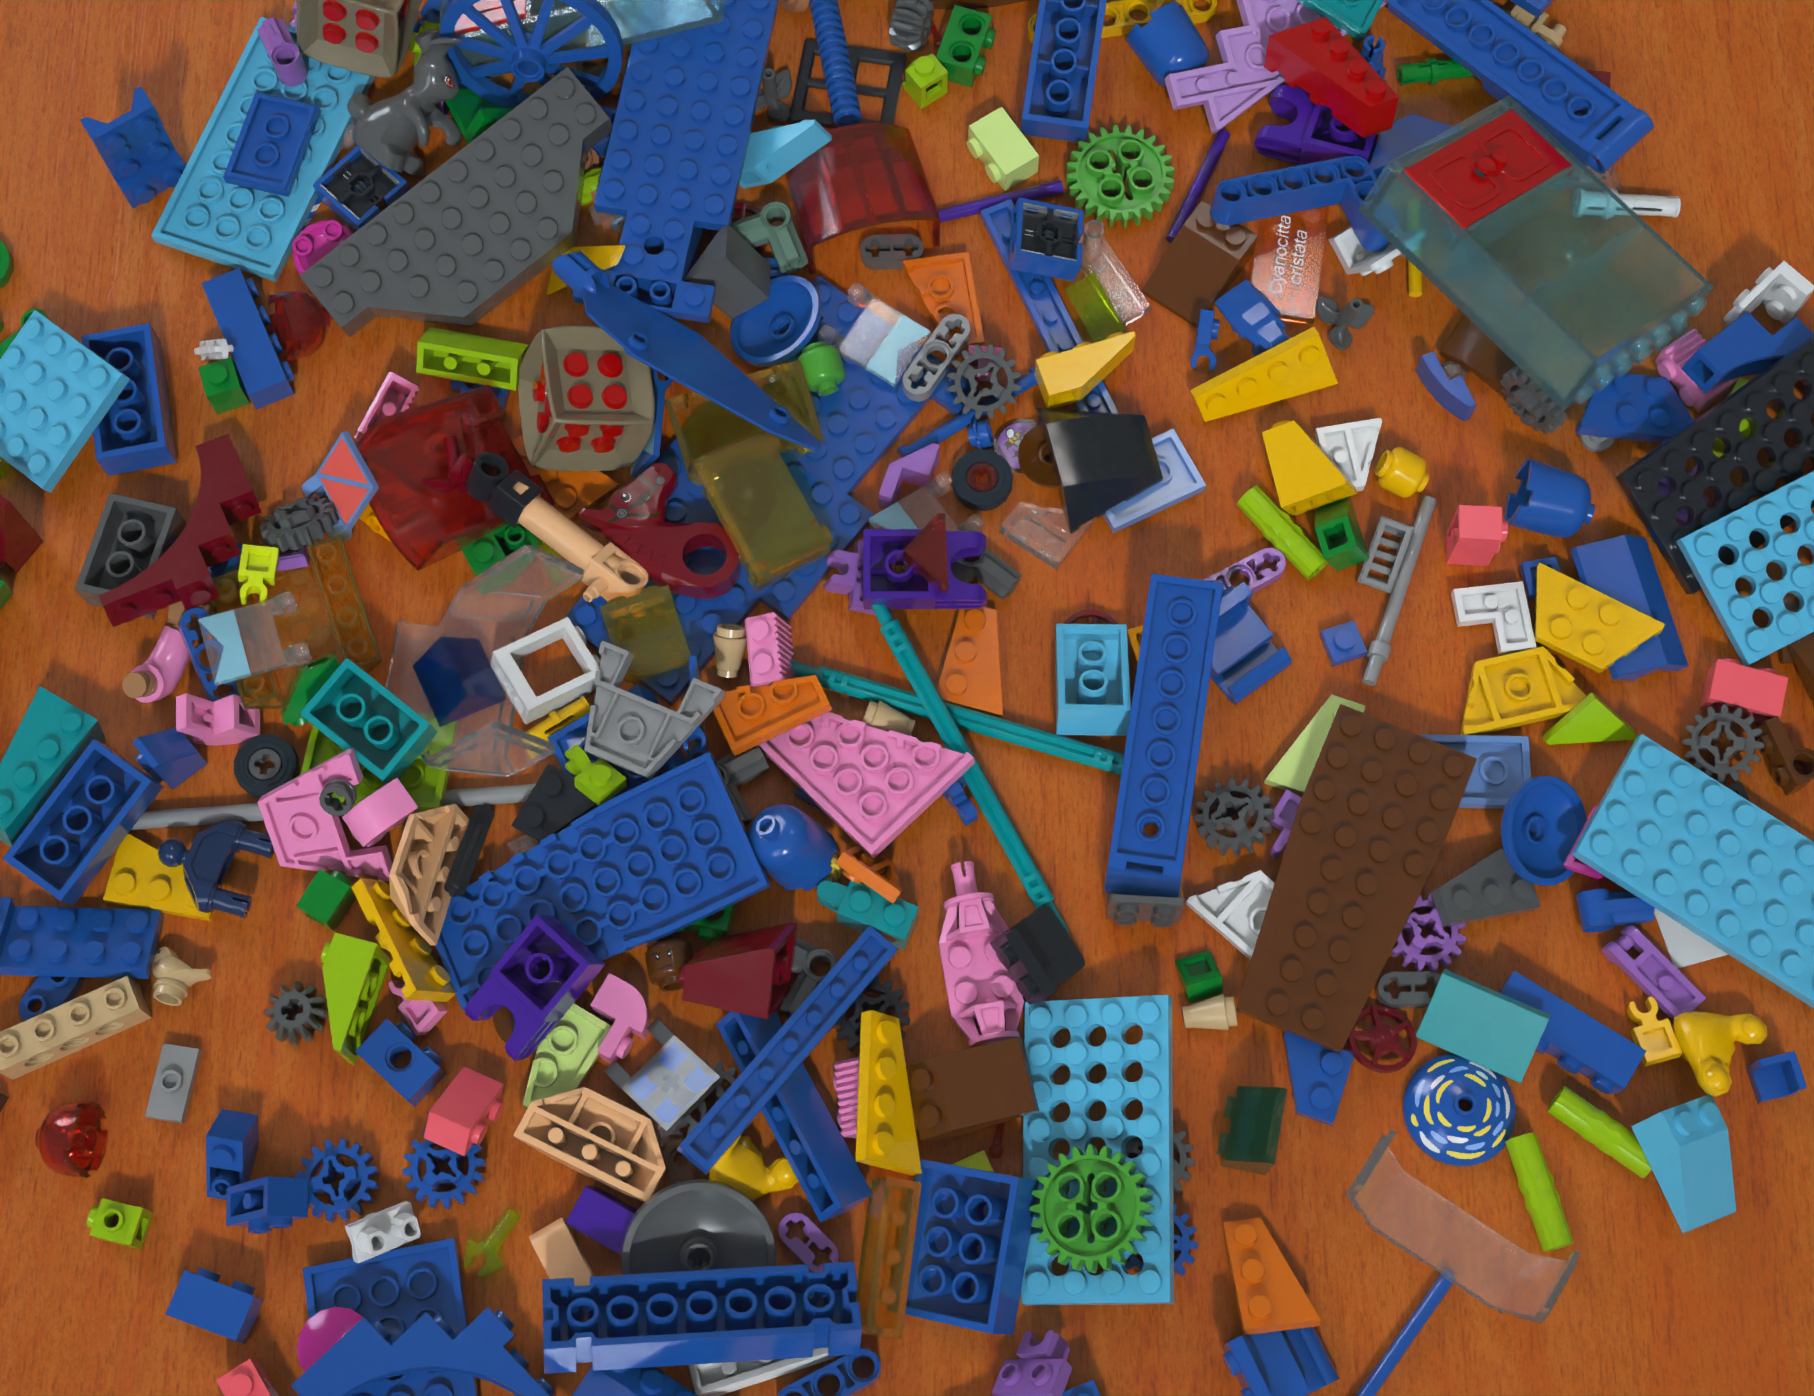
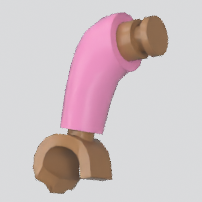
M182 601L174 603L169 607L166 623L173 625V627L164 626L148 659L124 677L122 683L123 691L130 698H135L144 703L161 700L174 690L181 679L190 658L178 628L180 616L187 611ZM209 602L194 607L204 609L210 615H215L218 611ZM194 614L190 615L191 622L186 624L187 629L195 630L197 635L203 636L200 627L203 625Z

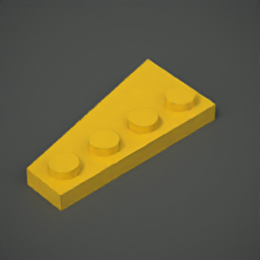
M873 1010L862 1012L855 1161L911 1176L921 1174L922 1170L899 1018Z

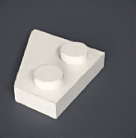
M1381 418L1316 428L1314 433L1316 443L1353 483L1357 492L1363 491L1366 485L1382 424Z

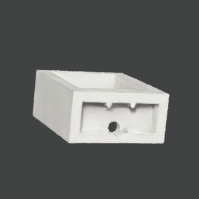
M568 617L492 653L490 667L525 725L579 699L581 696H586L596 691L597 685L594 684L596 671H599L600 659L597 655H591L586 647L587 642L584 633L580 627H574ZM563 638L584 674L536 697L515 660Z

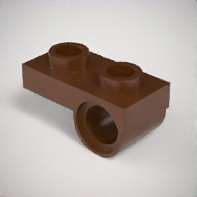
M1778 716L1765 720L1757 728H1761L1763 734L1756 737V741L1765 744V748L1759 751L1761 754L1766 755L1772 767V778L1775 784L1782 788L1785 796L1798 792L1814 779V751L1809 748L1795 750ZM1793 763L1802 765L1806 775L1798 773Z

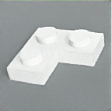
M1523 581L1453 589L1451 598L1457 627L1492 623L1499 656L1536 648Z

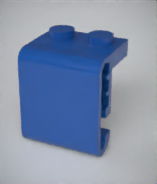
M1244 582L1235 589L1229 586L1222 591L1210 678L1234 705L1292 664L1286 649L1282 647L1277 650L1271 643L1270 639H1272L1273 633L1249 606L1253 592Z
M1314 1327L1241 1335L1222 1346L1225 1352L1222 1354L1224 1362L1231 1375H1236L1243 1389L1240 1391L1241 1396H1306L1340 1379Z

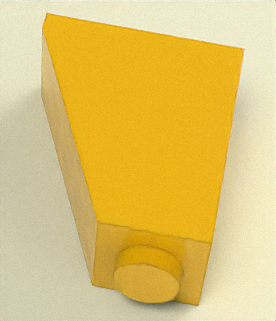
M1294 420L1277 422L1271 429L1262 432L1280 506L1292 517L1357 494L1353 483L1306 430Z

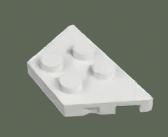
M1259 870L1244 876L1243 879L1235 882L1230 881L1198 896H1191L1186 901V905L1251 961L1275 882Z

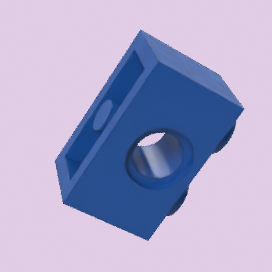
M386 1019L355 1052L410 1104L416 1107L446 1075L439 1067L443 1060L428 1046L421 1051L412 1042L417 1036L404 1023L400 1021L395 1026ZM403 1052H411L412 1059L410 1064L405 1068H396L395 1061L397 1057Z

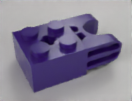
M1279 85L1273 89L1270 96V106L1273 113L1287 119L1291 124L1263 126L1258 131L1254 141L1258 153L1269 158L1297 165L1355 155L1364 158L1370 164L1380 133L1366 138L1361 137L1333 117L1332 109L1323 105L1318 106L1309 100L1310 94L1301 88Z
M863 529L864 610L872 609L871 605L878 604L886 605L888 609H977L987 604V592L979 584L961 582L955 578L951 568L960 559L981 555L987 546L986 536L977 531ZM897 565L904 566V573L896 574L894 571H896Z
M536 914L490 971L491 975L464 1008L465 1014L472 1021L488 1020L503 1006L507 1007L514 1016L515 1025L513 1033L505 1045L506 1053L514 1061H521L528 1058L537 1049L606 964L554 916Z

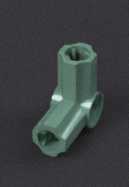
M771 202L765 205L761 213L731 223L730 227L752 248L769 243L781 273L791 274L800 271L803 266L808 264L807 256L791 220L790 209L787 205L781 202ZM775 221L783 222L781 225H771Z

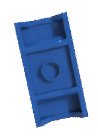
M141 86L134 90L132 110L113 121L104 123L89 117H84L80 120L132 209L140 204L148 203L154 196L168 188L176 187L186 166L164 129L163 122L154 105Z

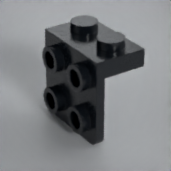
M1046 905L1038 908L989 942L996 952L999 961L1005 966L1016 983L1019 992L1025 997L1029 1005L1051 996L1057 991L1055 987L1085 966L1083 956L1051 907Z

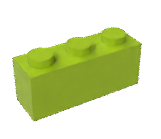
M430 327L417 341L416 373L516 391L519 386L520 367L529 344Z

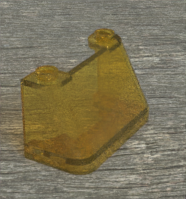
M800 360L789 361L745 374L777 404L786 408L791 416L820 442L824 441ZM693 390L664 399V405L689 481L696 480L698 485L718 480L716 473L724 469L787 450L796 449L797 455L815 451L772 435Z
M763 429L691 460L687 470L695 486L705 485L702 494L705 499L708 498L741 557L740 562L742 566L749 564L746 567L750 575L747 579L755 594L829 555L831 552L829 544L834 542L826 525L822 524L819 526L779 454L782 451V446L777 436L767 433Z

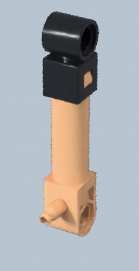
M483 452L476 457L465 482L466 490L473 498L489 502L487 508L511 527L515 528L521 524L583 572L581 581L589 586L583 593L585 601L591 602L593 599L602 596L608 603L619 609H630L635 606L648 582V573L638 562L611 542L606 546L599 543L541 498L543 489L520 471L515 469L508 475V463L500 455L492 452Z

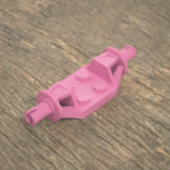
M964 861L965 877L962 874L961 863H955L951 865V871L957 896L948 899L943 904L944 910L947 913L939 940V953L951 1019L969 1040V1048L1020 1037L1017 1028L1024 1000L1016 983L1005 966L999 961L996 952L989 943L1009 929L993 904L995 901L994 895L988 892H978L974 862ZM957 912H959V929H957ZM975 1017L977 1018L982 1035L980 1036L976 1028L975 1022L973 1020V1018Z

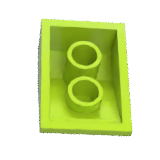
M334 932L332 941H328L325 944L321 955V962L324 963L322 969L333 1049L348 1063L356 1065L359 1055L355 1051L365 1041L390 967L389 963L392 960L377 943Z

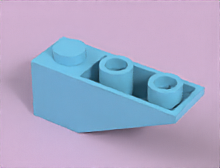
M815 119L802 120L800 123L775 126L772 129L751 132L739 186L746 189L774 182L830 142L832 135Z

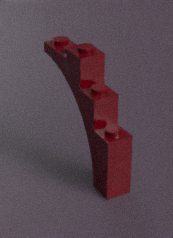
M228 434L195 446L201 469L200 490L193 513L176 541L146 570L117 588L99 595L101 604L113 627L166 608L179 601H182L185 610H189L220 598L208 567L241 555L229 525L262 513Z

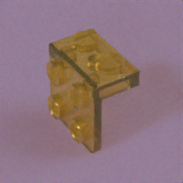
M659 585L649 586L638 595L628 598L625 596L615 597L609 600L606 605L600 606L611 643L630 651L634 655L623 678L625 682L633 683L689 664V656L691 654L668 585L662 587Z

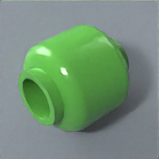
M816 342L804 347L802 354L797 359V368L804 388L808 391L818 392L819 396L835 393L838 390V385L846 377V371L839 350L834 346H829L827 342Z

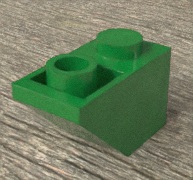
M1350 496L1316 508L1315 531L1324 559L1336 571L1370 559Z
M506 524L461 547V550L481 590L485 591L514 576L540 548V544L535 535L521 524L515 528Z
M334 653L299 667L280 711L285 725L292 723L293 726H299L308 722L299 713L340 666Z

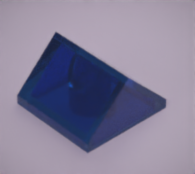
M441 636L412 666L439 727L506 700V696L490 666L491 664L479 639Z

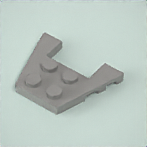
M602 640L599 647V654L601 655L599 671H596L594 684L597 685L594 705L590 707L584 750L591 755L651 780L722 701L726 692L693 678L678 711L675 712L622 690L619 687L634 655L630 651Z

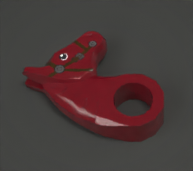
M654 463L632 481L616 490L600 510L580 509L578 516L582 518L580 522L582 526L603 534L608 543H613L647 571L648 581L671 593L697 599H715L730 592L740 578V548L732 532L717 523L665 522L668 499L675 493L679 485L677 473L669 464ZM702 547H713L720 550L726 556L724 565L717 572L709 575L696 574L690 571L685 566L688 556L694 550Z

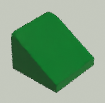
M1210 950L1175 960L1183 989L1190 1003L1223 993L1222 975Z

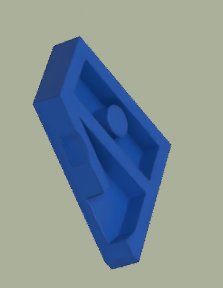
M1284 1032L1283 1044L1286 1047L1289 1064L1288 1073L1293 1088L1292 1097L1295 1114L1332 1126L1354 1056L1351 1052L1343 1049L1340 1053H1335L1288 1032Z

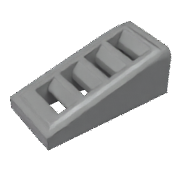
M1381 516L1378 519L1367 550L1370 559L1363 562L1357 582L1391 594L1414 527ZM1383 532L1400 537L1401 540L1400 543L1381 536ZM1378 545L1397 550L1396 555L1377 550ZM1374 556L1393 563L1391 569L1373 563ZM1372 569L1388 575L1387 582L1368 576L1369 570Z

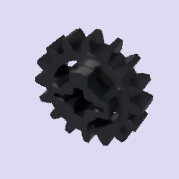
M877 975L853 1003L855 1008L854 1016L849 1018V1021L846 1023L845 1012L832 1027L834 1029L841 1028L836 1037L839 1042L846 1039L849 1040L848 1051L852 1052L856 1046L860 1047L861 1013L866 1009L886 1015L890 1014L891 1010L894 1009L895 1017L899 1018L900 1027L910 1025V1018L902 1015V1013L910 1010V1005L907 1002H899L904 996L902 989L895 992L891 991L893 987L892 980L889 979L884 985H881ZM865 993H878L882 996L879 998L868 997ZM901 1029L902 1039H904L905 1032Z

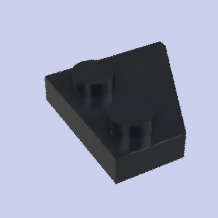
M548 763L511 826L540 842L553 833L557 834L571 826V822L580 818L597 806V804L575 787L573 776Z

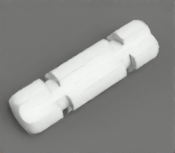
M224 338L200 341V347L194 348L195 355H200L202 361L227 359L228 352H234L233 345H228L227 340Z

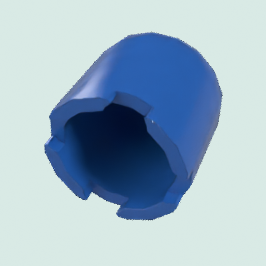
M1176 2L1165 4L1151 12L1152 20L1142 28L1139 24H1136L1127 36V43L1147 71L1160 86L1165 88L1167 87L1164 79L1168 74L1203 68L1209 58V50L1182 4L1178 6Z
M1527 458L1522 463L1515 476L1516 479L1521 480L1516 494L1509 493L1506 502L1504 520H1507L1509 525L1554 538H1568L1578 532L1584 523H1590L1595 511V504L1591 503V490L1584 478L1537 460Z
M788 804L770 806L760 812L752 821L748 830V836L755 854L764 871L785 890L790 891L791 889L802 888L805 891H809L818 886L819 882L824 881L831 873L833 868L830 866V862L833 858V851H837L834 837L798 807Z

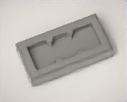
M163 1043L145 1117L185 1124L202 1056L200 1049Z

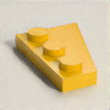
M127 834L118 846L103 900L110 904L138 909L161 910L162 913L212 922L215 910L209 913L197 910L184 881L183 864L177 867H168L162 864L158 857L157 849Z

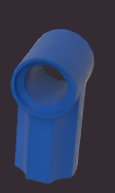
M1593 889L1576 894L1582 932H1602L1613 929L1618 925L1651 923L1654 920L1655 907L1629 891L1609 893L1607 889Z

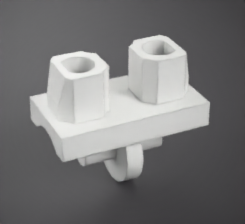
M409 1201L401 1202L377 1213H369L364 1218L345 1225L352 1244L353 1261L356 1263L364 1262L416 1240L421 1235L417 1217L414 1216L412 1205Z

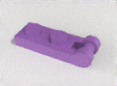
M1628 924L1620 931V938L1615 942L1610 941L1602 948L1606 958L1613 964L1618 965L1648 997L1652 996L1657 1001L1658 1007L1673 1022L1674 1017L1684 1012H1692L1706 999L1633 925ZM1631 947L1640 953L1635 960L1626 953Z

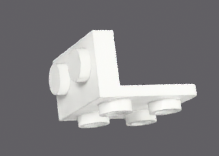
M1397 223L1388 247L1381 252H1371L1363 248L1351 225L1328 240L1347 275L1360 273L1361 276H1365L1373 271L1375 274L1387 270L1394 265L1392 259L1400 254L1405 257L1421 248L1419 242L1428 236L1425 230L1403 234Z

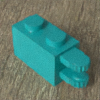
M827 879L826 881L822 880L821 883L819 882L816 890L817 900L823 907H827L828 910L837 913L839 924L861 933L871 926L894 946L906 950L919 919V906L901 899H897L893 904L870 887L851 880L848 887L837 882L832 883L831 880L828 881Z

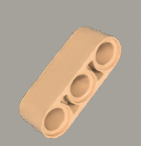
M563 1217L528 1236L549 1279L574 1278V1286L590 1285V1277H593L594 1274Z

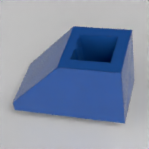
M176 727L138 737L132 742L140 752L135 758L143 769L158 783L164 780L172 790L208 764L184 733L176 731Z
M224 1109L220 1111L206 1134L207 1197L227 1200V1187L250 1181L258 1149V1115Z

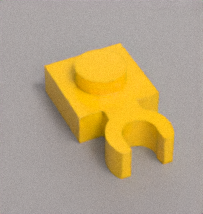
M1652 996L1647 998L1645 1002L1648 1008L1647 1013H1641L1637 1010L1635 1002H1630L1627 1007V1015L1631 1021L1639 1025L1634 1027L1630 1033L1634 1043L1646 1050L1642 1058L1644 1067L1679 1058L1682 1050L1669 1019L1657 1020V1001Z

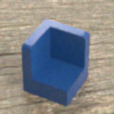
M1795 1051L1762 1058L1746 1067L1758 1104L1793 1096L1807 1087Z

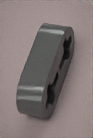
M912 234L871 235L865 238L860 245L861 262L865 267L873 270L903 269L902 260L923 258L924 256L923 242L919 237ZM905 247H912V256H905ZM872 248H878L879 257H872Z
M1431 971L1386 973L1376 985V998L1382 1005L1389 1008H1428L1431 1001L1428 993L1425 991L1415 992V988H1423L1427 981H1431L1432 987L1436 988L1441 975ZM1390 981H1393L1396 988H1408V992H1400L1396 999H1393L1390 992H1384V988L1390 984Z

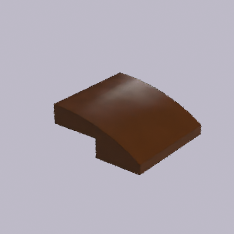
M1474 300L1466 309L1439 354L1463 374L1474 373L1494 391L1498 392L1504 388L1500 383V380L1504 378L1503 375L1515 365L1518 366L1536 336L1503 313Z

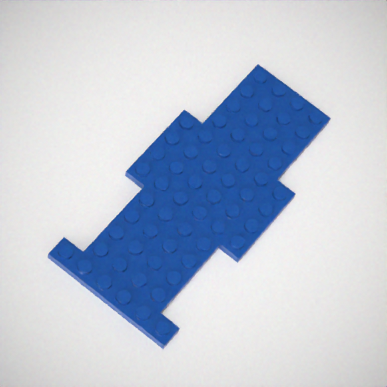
M819 275L811 284L817 289L821 297V322L806 346L816 342H827L829 346L836 347L840 352L846 377L838 385V390L830 395L819 396L818 392L806 390L797 368V359L802 354L801 350L783 364L762 390L777 404L786 408L796 421L820 441V449L817 451L811 450L772 435L709 400L655 462L669 464L677 473L679 483L675 493L668 499L665 522L717 523L732 532L740 548L741 555L740 578L730 592L715 599H697L671 593L648 581L635 606L630 609L616 608L602 596L593 599L591 602L585 601L582 597L564 617H568L574 627H580L585 635L586 642L598 652L602 640L630 651L634 657L627 673L671 706L690 686L689 656H697L700 672L715 656L713 633L717 631V625H741L760 601L789 621L833 568L826 564L828 555L834 550L847 551L861 535L863 529H866L871 523L869 522L871 520L870 517L874 516V513L850 495L927 403L932 399L956 417L963 412L965 406L963 402L956 405L953 403V400L958 396L957 392H949L947 389L955 385V380L947 377L948 373H956L952 368L948 370L928 399L916 402L905 396L903 392V375L922 349L916 343L898 352L895 386L890 385L866 370L867 364L893 327ZM929 353L927 355V360L935 365L943 363ZM924 369L918 382L912 381L913 389H916L918 386L924 387V377L927 374ZM962 376V388L965 395L968 396L971 391L970 382ZM702 547L694 550L688 556L685 566L696 574L709 575L717 572L724 565L726 556L720 550L713 547Z

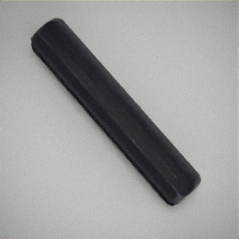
M488 805L476 806L472 812L444 885V890L451 897L463 896L467 890L495 816L494 811Z

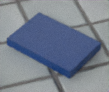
M255 92L223 178L225 182L289 197L321 113L319 106Z

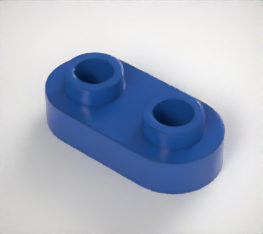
M39 976L20 1001L19 1013L21 1018L26 1021L71 1001L80 990L84 977H65L61 982H56V977ZM38 1001H42V1008L38 1012H33V1005Z

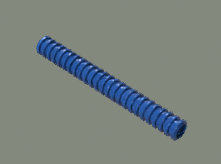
M809 0L833 122L838 127L854 126L861 121L862 113L858 102V94L856 93L857 90L849 59V51L847 50L848 47L838 0Z

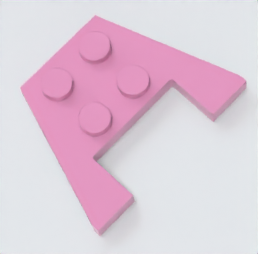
M354 748L338 754L262 795L257 802L280 866L311 871L322 869L325 872L327 869L344 871L347 876L361 877L362 874L378 876V880L389 881L392 861L387 846L350 850L339 816L328 814L320 805V794L329 781L344 779L352 785L360 784L363 775Z

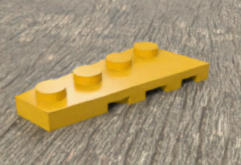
M1313 326L1191 389L1190 392L1201 417L1205 422L1336 385L1338 382L1320 335Z
M360 878L351 888L367 921L377 926L380 930L375 937L380 948L390 952L394 959L389 963L394 976L400 977L402 975L406 983L401 989L405 999L448 1002L456 994V991L450 984L451 978L448 972L438 965L430 954L432 952L430 945L418 936L412 925L391 900L390 886L382 880Z

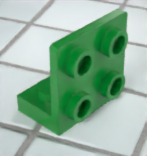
M459 89L454 99L445 101L467 144L515 108H505L496 105L470 89Z

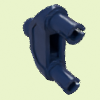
M226 820L196 834L189 850L178 839L163 841L159 846L158 857L162 864L168 867H177L183 864L184 881L198 911L209 913L218 910L245 919L248 915V912L245 911L250 910L252 896L221 888L236 852L239 853L241 850L262 855L269 859L273 857V852L275 851L269 835L247 829V825H244V822Z

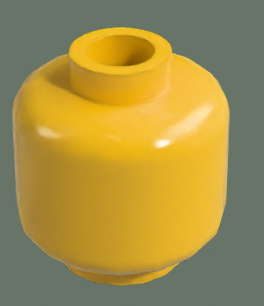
M1403 447L1394 448L1392 451L1386 450L1375 468V475L1378 476L1379 486L1401 498L1410 497L1416 491L1422 492L1430 476L1426 473V460Z

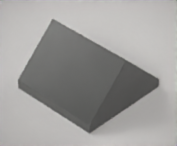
M727 224L720 228L685 279L690 283L715 286L714 305L728 318L733 319L769 299L771 265Z

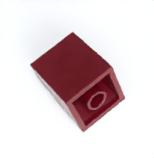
M789 922L710 939L700 951H696L694 957L687 964L682 966L679 976V985L683 986L682 1000L768 1019L791 989L798 924Z

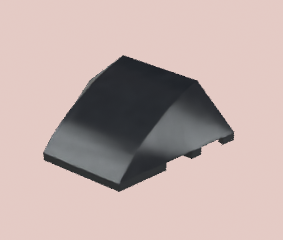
M1036 408L1043 439L1047 442L1061 492L1062 507L1070 534L1079 530L1080 526L1095 517L1103 516L1107 510L1122 501L1132 499L1163 480L1144 415Z

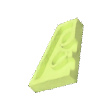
M1331 694L1267 776L1264 784L1285 791L1287 789L1294 794L1303 796L1340 704L1364 713L1366 706Z
M573 1004L538 1046L522 1105L528 1109L532 1101L578 1089L599 1056L597 1051L612 1026L578 1005Z

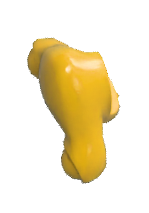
M1694 1011L1684 1012L1674 1017L1673 1028L1683 1057L1689 1062L1695 1074L1697 1084L1706 1094L1715 1097L1727 1093L1732 1085L1729 1067L1732 1055L1736 1049L1734 1042L1738 1041L1746 1045L1761 1044L1768 1035L1767 1026L1760 1018L1750 1013L1725 1016Z
M739 1136L709 1171V1180L731 1185L742 1191L753 1201L770 1192L790 1189L798 1182L786 1156L775 1160L768 1167L765 1166L762 1153L751 1142L749 1136Z

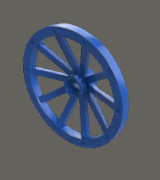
M450 0L444 10L439 37H451L462 40L461 44L448 49L446 54L456 77L471 91L496 105L505 108L518 106L531 96V94L521 93L525 82L538 81L541 86L545 85L551 80L547 73L556 76L566 68L559 65V63L608 58L606 67L598 77L569 68L581 84L587 85L585 89L596 102L612 89L619 77L623 59L622 36L612 16L597 0H558L582 13L583 16L548 41L543 38L555 0H543L533 33L524 32L513 0H500L515 41L472 6L481 0ZM464 14L502 47L455 34V25L458 19ZM592 24L599 30L606 43V46L554 52ZM459 47L499 58L503 61L472 67L461 53ZM509 71L515 76L510 89L485 78L486 76Z

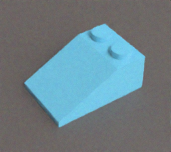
M1056 624V735L1127 736L1131 713L1127 624Z
M1708 1094L1664 1110L1631 1126L1682 1233L1737 1212L1729 1132L1712 1095Z

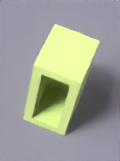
M1003 107L996 109L969 125L968 141L966 143L970 153L974 158L981 159L990 180L993 183L998 182L1004 191L1009 190L1038 172V153Z

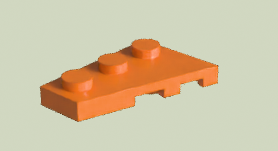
M969 252L902 260V267L935 326L937 327L941 320L949 314L963 315L970 323V339L963 350H969V345L984 346L985 341ZM957 326L954 330L949 328V338L946 341L949 346L955 333L961 334L960 327Z

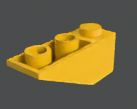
M1117 332L1109 335L1105 340L1095 343L1083 342L1071 350L1061 353L1057 351L1048 352L1042 355L1040 359H1037L1034 375L1046 408L1055 409L1081 401L1133 352L1136 338L1135 332L1126 334Z

